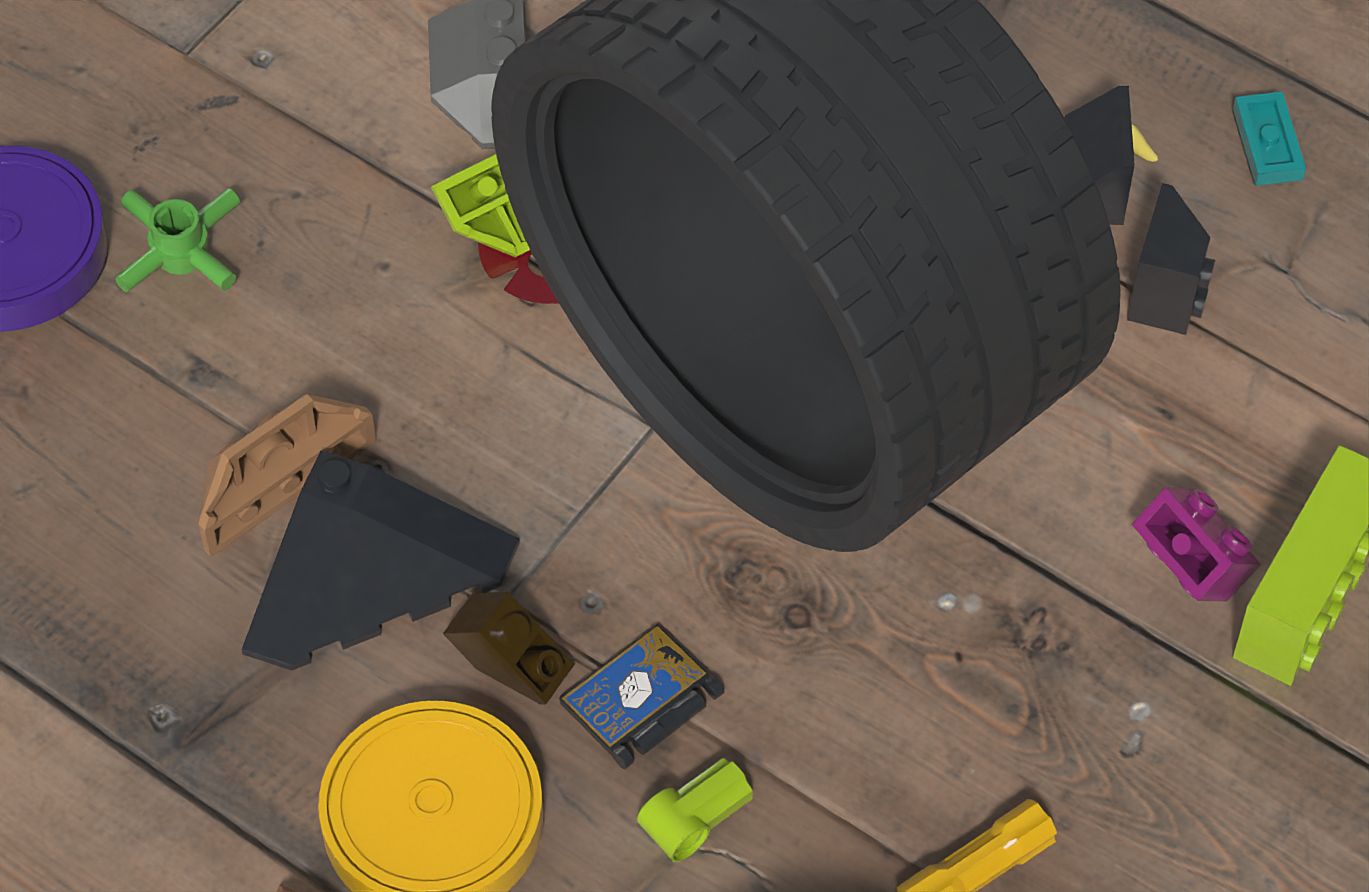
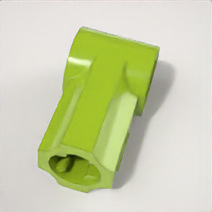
M722 758L678 791L674 788H667L657 793L642 807L637 816V821L672 862H680L691 856L704 844L712 828L753 799V790L738 766L733 761L729 762Z

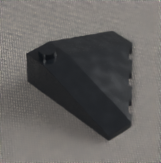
M321 450L300 491L241 649L242 654L292 671L310 664L309 653L337 641H339L344 650L381 635L379 625L407 613H409L412 622L449 608L451 607L449 596L477 585L481 593L499 588L519 547V538L370 465Z

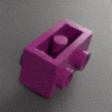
M1165 487L1131 525L1146 541L1149 550L1175 574L1182 588L1197 601L1227 602L1262 565L1250 552L1252 549L1250 541L1239 530L1227 526L1216 514L1218 511L1217 504L1202 490L1197 488Z

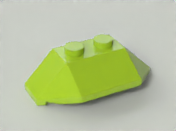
M496 154L431 186L455 233L513 257H518L530 250L510 204Z

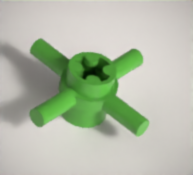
M228 188L201 210L197 211L191 203L179 199L166 200L154 207L135 190L128 191L122 197L121 205L149 228L147 239L150 250L115 276L119 287L123 291L129 292L161 266L163 270L178 275L187 274L198 269L221 290H228L234 284L236 275L207 252L209 241L206 230L240 204V199L236 193Z

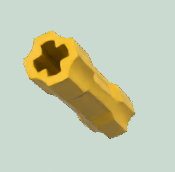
M1027 799L997 819L989 830L938 864L927 866L897 886V892H977L1013 866L1024 864L1056 842L1055 835L1057 830L1051 817L1043 811L1038 802Z

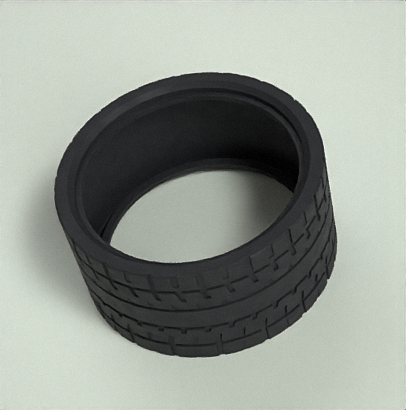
M585 0L513 50L504 60L498 71L492 93L491 121L499 169L523 236L564 313L602 369L658 436L699 476L728 500L770 528H774L785 536L816 548L829 551L834 550L836 552H854L868 549L878 544L1092 374L1103 362L1112 346L1120 314V274L1111 227L1096 182L1093 180L1091 170L1074 134L1051 94L1011 37L978 0Z

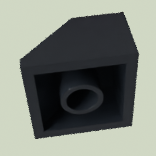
M1117 86L1064 116L1091 170V175L1096 182L1110 225H1124L1135 166L1129 86Z
M1162 183L1139 259L1127 320L1186 335L1191 316L1202 317L1215 259L1206 257L1211 237L1175 188L1169 184Z

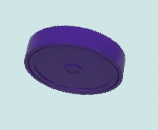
M0 146V332L42 324L74 306L86 295L99 277L104 266L108 246L107 231L100 201L88 178L66 159L45 150L24 146Z

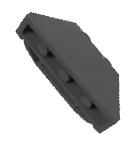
M462 0L428 20L431 102L458 127L471 135L472 140L481 149H495L491 121L492 93L496 76L504 60L513 50L525 42L523 0Z

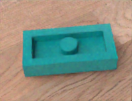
M1283 91L1235 97L1233 112L1255 186L1302 181L1306 172V166Z

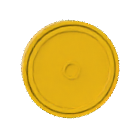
M413 702L396 706L370 718L350 733L339 745L326 767L319 791V819L326 852L337 875L352 892H508L525 874L532 863L541 840L543 829L542 789L537 766L531 753L517 734L505 723L480 709L456 702Z

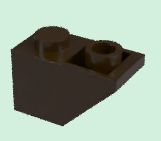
M509 592L472 594L443 632V635L476 670L540 705L548 703L575 665Z

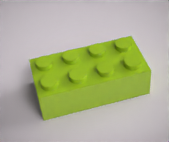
M1341 445L1338 446L1247 606L1233 655L1234 659L1289 686H1292L1301 669L1307 672L1312 670L1324 645L1321 641L1327 630L1332 632L1344 611L1346 605L1344 600L1349 590H1356L1368 566L1366 560L1369 556V458Z

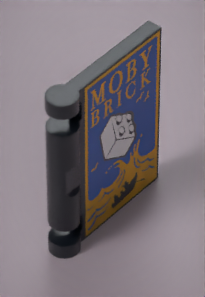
M657 624L560 697L559 700L560 704L614 758L616 763L622 769H627L634 763V759L624 747L625 744L630 741L640 754L645 755L706 708V703L696 691L702 686L706 693L714 700L723 695L725 691L715 677L705 671Z

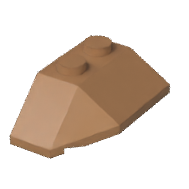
M306 394L280 412L267 415L261 420L257 428L238 441H231L221 447L216 455L209 460L198 522L204 551L210 557L214 556L298 497L321 450L352 459L375 443L376 436L372 413L364 406Z

